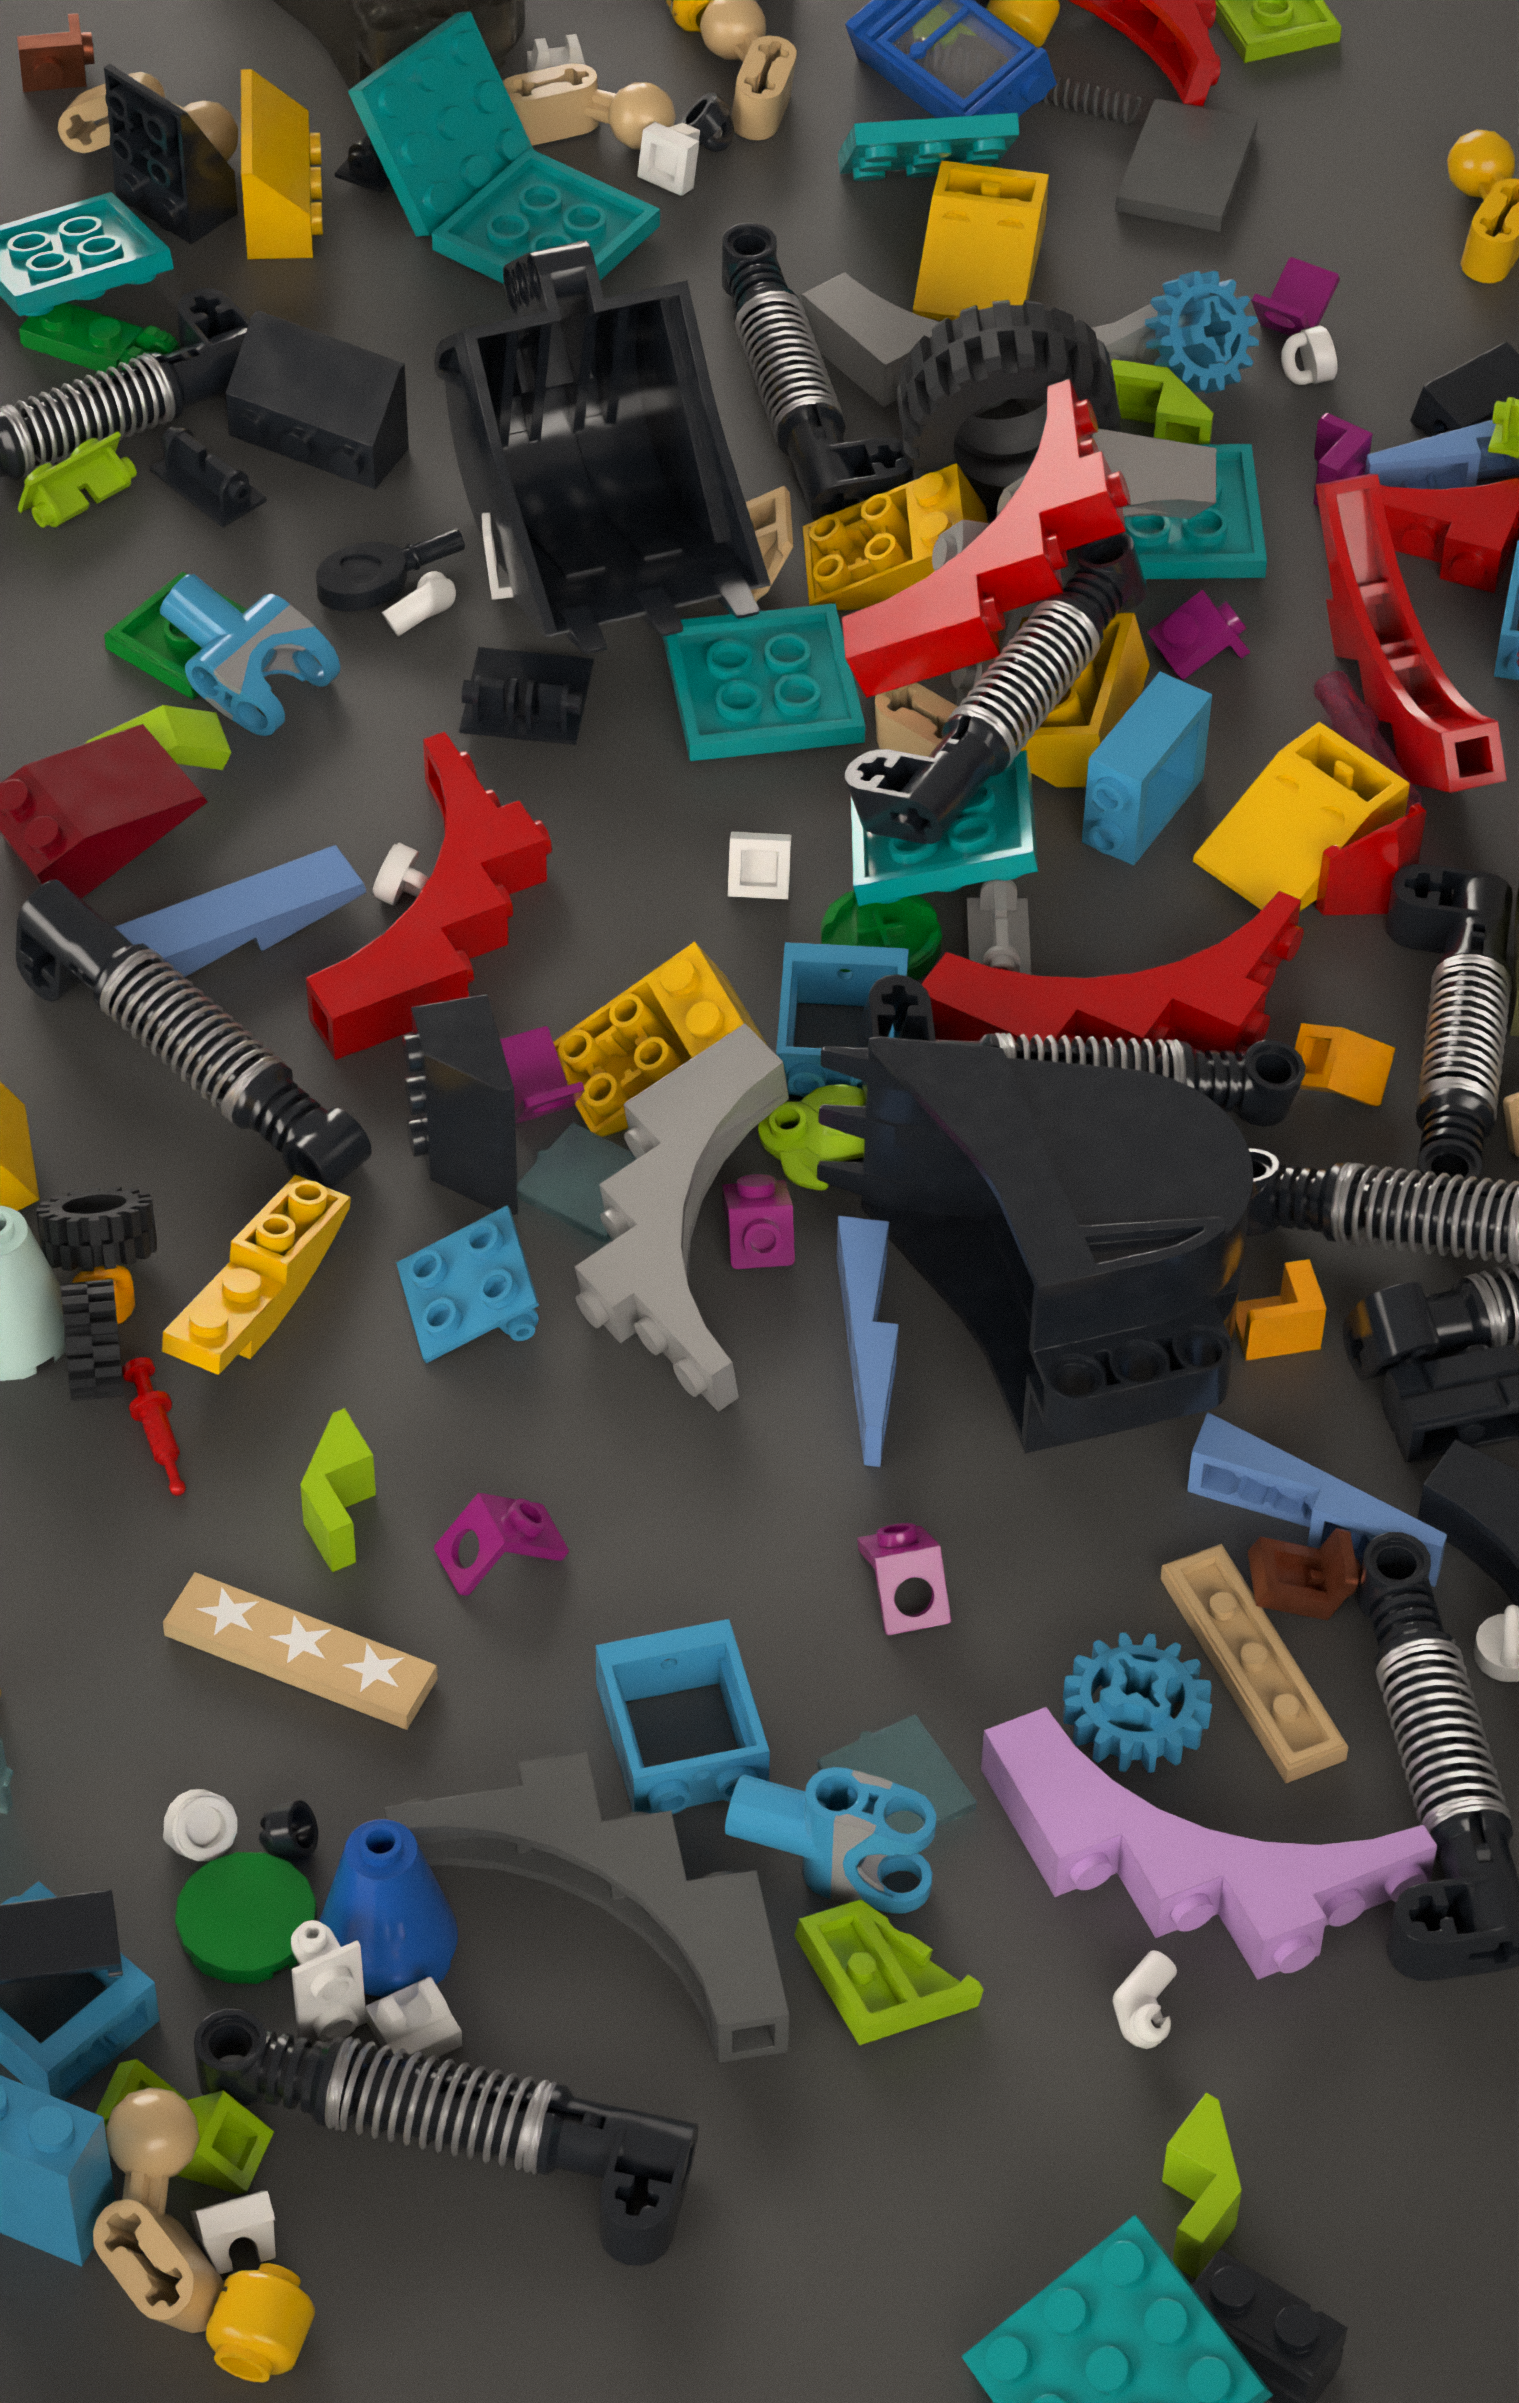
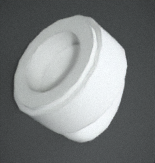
M1319 325L1301 330L1300 333L1290 336L1283 346L1281 363L1286 377L1292 383L1297 385L1318 384L1335 378L1338 369L1336 352L1331 336L1323 326ZM1299 347L1305 368L1304 371H1300L1295 363V353Z
M401 843L393 845L374 883L372 893H374L375 898L394 906L403 891L418 897L429 879L426 875L414 869L419 855L418 851Z
M1516 1605L1508 1606L1504 1614H1497L1487 1618L1479 1626L1473 1649L1475 1662L1481 1671L1491 1678L1503 1682H1519V1607Z
M204 1789L189 1790L178 1795L169 1805L164 1817V1841L176 1853L195 1861H211L222 1856L231 1847L237 1834V1816L233 1806L223 1796Z

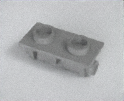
M996 879L986 881L981 887L980 898H967L969 960L993 968L1031 975L1028 898H1017V886L1011 880L1002 881Z

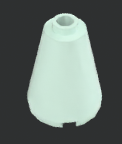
M0 1206V1381L25 1379L37 1374L36 1366L53 1356L54 1362H56L65 1354L66 1344L60 1284L25 1218L12 1208Z

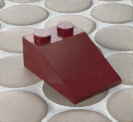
M141 724L25 764L1 782L0 835L41 885L50 880L57 879L82 899L208 803V801L148 729Z

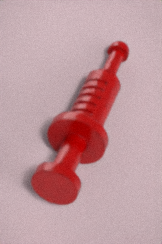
M147 1357L132 1359L122 1367L124 1380L134 1383L138 1393V1397L129 1405L131 1417L135 1421L142 1422L155 1462L165 1466L170 1481V1492L175 1496H180L185 1492L186 1485L181 1480L175 1463L178 1460L180 1451L167 1415L172 1408L170 1395L164 1391H154L150 1377L155 1372L152 1359Z

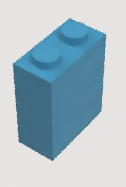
M0 2075V2233L82 2267L94 2247L93 2230L98 2216L105 2207L116 2201L104 2119L98 2114Z

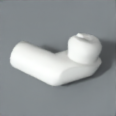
M428 572L420 578L416 590L383 611L382 614L399 637L424 619L450 608L456 596L455 585L441 572Z
M1155 1950L1150 1951L1115 1991L1112 2001L1124 2038L1134 2046L1144 2049L1156 2047L1168 2036L1171 2030L1170 2016L1163 2018L1160 2011L1161 2006L1158 2005L1156 1998L1176 1976L1177 1969L1166 1955Z

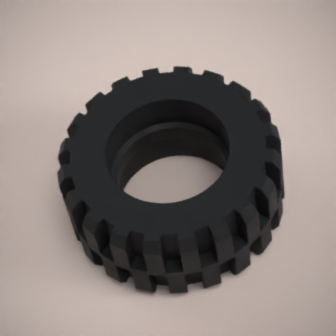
M1009 300L992 301L993 307L978 310L977 305L961 310L960 317L953 321L948 317L931 329L932 336L930 338L924 335L910 351L911 357L906 359L899 373L900 385L897 387V400L904 452L908 465L913 468L914 476L918 479L927 473L935 472L957 463L985 505L986 510L990 511L993 517H997L998 501L1003 493V489L1027 474L1038 452L1047 420L1048 386L1070 379L1079 400L1088 398L1091 402L1097 419L1098 429L1121 432V415L1114 374L1105 344L1097 339L1096 332L1085 322L1079 319L1074 322L1072 314L1055 306L1051 311L1045 310L1042 303L1024 300L1023 305H1010ZM1022 398L1045 402L1044 405L1035 411L1011 419L992 420L972 415L979 409L1002 400Z

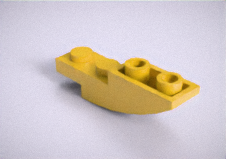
M294 1175L231 1241L230 1262L163 1331L162 1352L217 1375L237 1355L251 1359L281 1323L317 1270L350 1208L351 1197L325 1187L318 1182Z

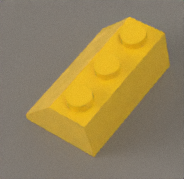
M241 69V178L247 259L313 258V235H323L322 202H312V200H322L321 167H311V165H322L320 132L310 133L309 110L254 70Z
M1119 613L1111 620L1108 627L1103 630L1104 641L1097 655L1088 663L1086 669L1081 672L1080 677L1075 680L1073 686L1069 687L1067 693L1062 696L1060 702L1055 705L1053 711L1048 714L1046 720L1034 732L1033 737L1028 739L1026 746L1021 749V751H1027L1031 773L1057 788L1086 787L1089 757L1142 693L1150 664L1135 613ZM1022 617L1018 630L1021 629L1023 623L1026 622L1029 617Z

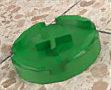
M852 890L844 893L829 905L821 921V944L908 949L907 976L918 981L934 967L941 953L942 932L941 926L937 922V913L929 902L918 895L903 897L899 901L888 904L877 902L858 906L855 891ZM848 969L840 970L842 972H850Z
M261 1852L232 1853L209 1861L189 1877L177 1897L175 1917L177 1937L181 1947L191 1957V1963L203 1974L226 1983L257 1984L272 1979L273 1972L282 1970L288 1964L290 1970L298 1963L291 1948V1937L293 1932L304 1922L310 1920L317 1921L316 1899L307 1878L290 1862Z

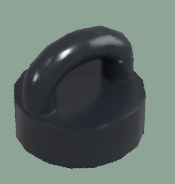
M716 93L703 95L690 107L681 123L700 130L699 146L703 144L712 152L726 150L733 140L734 125L731 116L728 114L730 107ZM721 127V134L719 138L716 139L713 135Z

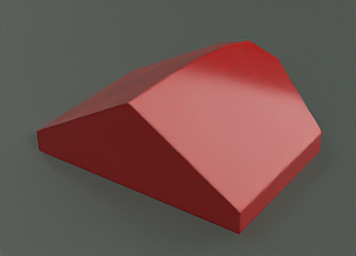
M1415 804L1410 807L1408 815L1364 836L1342 849L1337 845L1325 849L1322 855L1315 908L1323 916L1387 914L1391 885L1395 873L1405 866L1419 864L1427 811L1420 804Z

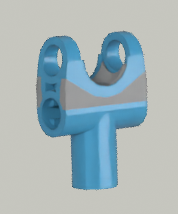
M187 574L171 589L160 607V614L202 648L185 665V673L193 689L223 715L254 734L262 736L271 735L285 722L283 706L270 691L272 687L264 677L281 673L294 676L302 682L307 680L313 685L323 687L327 686L340 673L339 658L330 642L304 615L277 595H264L242 614L195 574ZM257 707L264 713L265 716H263V715L257 710Z
M841 1767L822 1769L814 1774L806 1785V1791L744 1774L738 1779L730 1800L725 1822V1834L803 1856L802 1874L805 1883L813 1892L844 1903L861 1899L877 1911L898 1914L918 1909L925 1904L931 1894L933 1873L930 1864L918 1853L927 1848L934 1839L937 1816L932 1803L919 1792L877 1776ZM910 1811L917 1814L923 1820L924 1825L915 1833L904 1834L890 1828L885 1820L894 1812ZM908 1871L919 1878L920 1884L910 1892L898 1893L887 1889L882 1880L890 1873Z

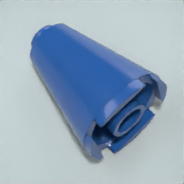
M377 1819L357 1827L347 1839L319 1922L331 1929L341 1947L358 1940L361 1945L364 1994L380 1996L382 1999L427 1977H432L435 1984H438L445 1978L451 1967V1959L458 1942V1927L455 1915L412 1832L399 1822Z

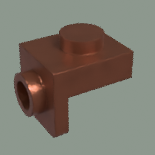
M78 13L68 14L70 32L17 36L23 92L87 87L85 65L95 64L91 32L81 33Z
M1336 1528L1320 1548L1260 1536L1248 1550L1255 1603L1258 1607L1328 1621L1344 1600L1355 1592L1360 1580V1563L1354 1555L1351 1532L1348 1530Z

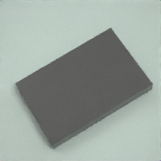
M1154 98L1117 194L1115 211L1220 232L1255 138L1258 118Z

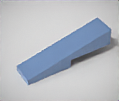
M1492 420L1368 454L1364 475L1378 474L1380 485L1418 489L1474 487L1477 484V479L1519 475V458L1488 452V446L1496 426Z
M333 845L114 928L133 944L143 943L157 951L163 957L164 962L173 965L174 971H179L185 978L252 939L262 952L367 893L363 881L338 847Z
M838 1216L836 1258L863 1461L866 1466L881 1467L897 1366L899 1324L877 1322L887 1266L889 1222Z
M1207 1412L1192 1450L1187 1492L1309 1527L1307 1543L1309 1547L1320 1548L1336 1528L1348 1530L1351 1532L1354 1555L1359 1560L1360 1565H1362L1363 1554L1368 1543L1376 1536L1387 1532H1403L1414 1536L1426 1546L1430 1553L1431 1568L1429 1581L1431 1586L1436 1587L1441 1571L1447 1534Z

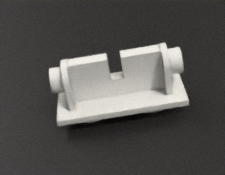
M315 1920L304 1922L293 1932L291 1937V1948L300 1966L291 1970L298 2038H310L313 2047L316 2041L328 2042L335 2036L347 2037L356 2027L367 2023L361 1945L358 1940L341 1947L328 1926Z

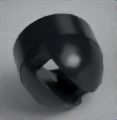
M297 1800L282 1803L271 1808L263 1815L260 1825L264 1830L259 1834V1842L268 1854L281 1859H294L309 1856L315 1851L318 1844V1825L312 1809L306 1802Z

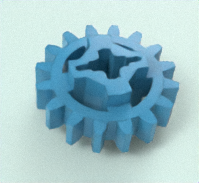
M1199 271L1179 275V279L1165 282L1162 285L1165 295L1154 297L1150 301L1153 308L1158 311L1157 317L1145 319V325L1155 330L1156 337L1146 342V348L1158 349L1161 355L1154 365L1169 367L1193 393L1202 391L1205 394L1225 390V385L1241 381L1239 369L1252 367L1254 363L1246 353V349L1259 346V340L1249 335L1248 327L1258 322L1257 316H1246L1243 310L1248 305L1250 298L1248 295L1236 298L1233 295L1236 281L1230 279L1219 282V273L1217 271L1202 274Z
M1126 1632L1119 1633L1118 1647L1110 1649L1101 1640L1093 1642L1092 1659L1077 1655L1074 1659L1073 1675L1065 1676L1063 1722L1064 1724L1074 1725V1744L1079 1746L1093 1742L1092 1760L1099 1763L1106 1759L1109 1754L1118 1757V1769L1122 1772L1128 1770L1132 1760H1141L1148 1773L1155 1772L1157 1757L1164 1756L1175 1766L1180 1764L1183 1746L1197 1750L1201 1744L1202 1729H1208L1210 1724L1212 1704L1209 1702L1212 1686L1209 1680L1199 1679L1200 1661L1193 1659L1181 1663L1179 1661L1180 1644L1175 1642L1164 1651L1157 1649L1155 1634L1150 1633L1144 1638L1142 1645H1133ZM1101 1685L1103 1690L1100 1691L1099 1701L1093 1703L1092 1696ZM1180 1701L1182 1710L1173 1719L1170 1715L1174 1712V1704Z

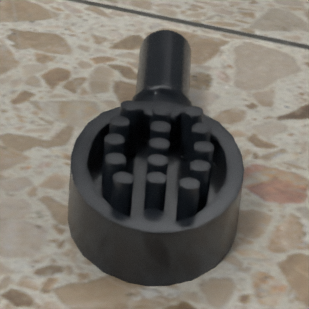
M455 528L416 544H407L403 549L384 542H364L342 548L321 562L316 571L318 600L321 604L332 610L344 612L361 611L379 606L401 592L404 588L408 571L412 569L419 570L420 566L464 550V539L460 531Z

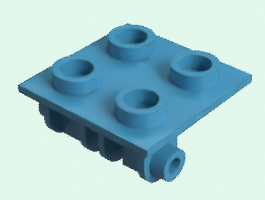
M508 1205L396 1262L422 1357L426 1363L497 1327L510 1335L515 1341H524L534 1335L535 1327L539 1321L535 1308L539 1306Z

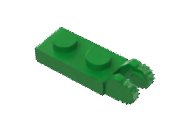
M67 302L55 305L54 309L47 314L29 316L19 328L20 342L23 344V347L105 373L109 366L117 369L120 362L128 364L131 358L136 359L138 355H143V353L147 354L154 351L164 355L180 349L178 346L179 342L175 339L176 337H173L171 333H167L165 330L161 331L159 328L151 325L143 329L142 327Z

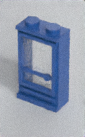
M871 0L845 23L856 56L935 118L1018 113L1019 118L1032 105L1043 100L1048 92L1057 85L1047 51L1042 47L1039 49L975 0Z

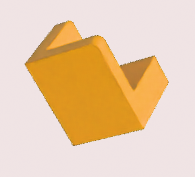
M1301 1023L1294 1048L1302 1056L1306 1066L1305 1077L1300 1089L1336 1093L1365 1105L1379 1106L1383 1099L1396 1048L1343 1027Z
M1310 1259L1286 1262L1284 1264L1280 1296L1238 1302L1235 1330L1245 1360L1321 1349L1327 1308Z

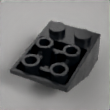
M111 64L104 67L105 100L108 107L110 147L112 149L116 197L125 205L140 211L157 222L161 228L171 231L189 244H193L237 215L235 171L189 114Z

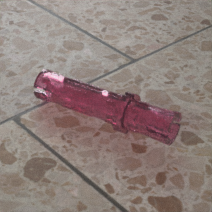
M1333 671L1318 679L1314 685L1315 692L1313 694L1331 719V730L1410 783L1405 816L1409 814L1411 806L1415 804L1422 806L1421 800L1423 799L1421 794L1414 788L1398 762L1397 757L1377 728L1379 724L1378 716L1373 708L1361 702L1351 686L1348 676L1342 671Z

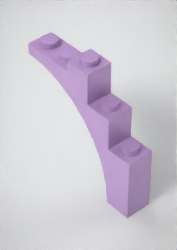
M1047 1707L984 1730L981 1770L1054 1897L1075 1889H1093L1104 1883L1111 1875L1117 1873L1155 1938L1176 1930L1186 1932L1197 1929L1209 1921L1212 1916L1218 1914L1257 1980L1279 1971L1292 1973L1307 1966L1315 1957L1320 1955L1326 1925L1342 1926L1350 1923L1360 1916L1364 1910L1390 1900L1397 1902L1399 1895L1407 1888L1431 1881L1437 1845L1424 1824L1375 1839L1311 1845L1258 1841L1210 1830L1156 1808L1116 1783L1073 1744Z

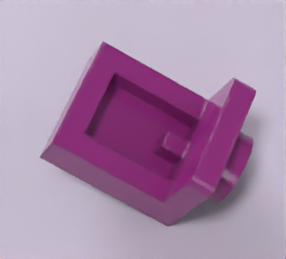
M1325 413L1318 420L1314 449V458L1318 461L1316 484L1364 475L1367 455L1371 451L1373 433L1332 414ZM1315 486L1313 504L1319 507Z
M1203 589L1147 632L1182 680L1190 676L1228 645L1232 647L1241 659L1250 653V650L1239 637V634L1247 629L1245 624L1227 601L1216 607Z
M751 1174L738 1178L737 1183L722 1184L723 1210L729 1229L731 1266L734 1269L792 1265L795 1261L793 1204L786 1181H775V1178L770 1175Z

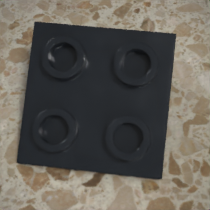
M478 647L471 680H464L462 703H465L459 733L577 745L594 659Z

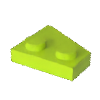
M861 1899L799 1918L794 1937L859 2046L979 2006L984 1991L979 1981L969 1974L961 1982L930 1961L933 1949L913 1935L895 1929L886 1916Z

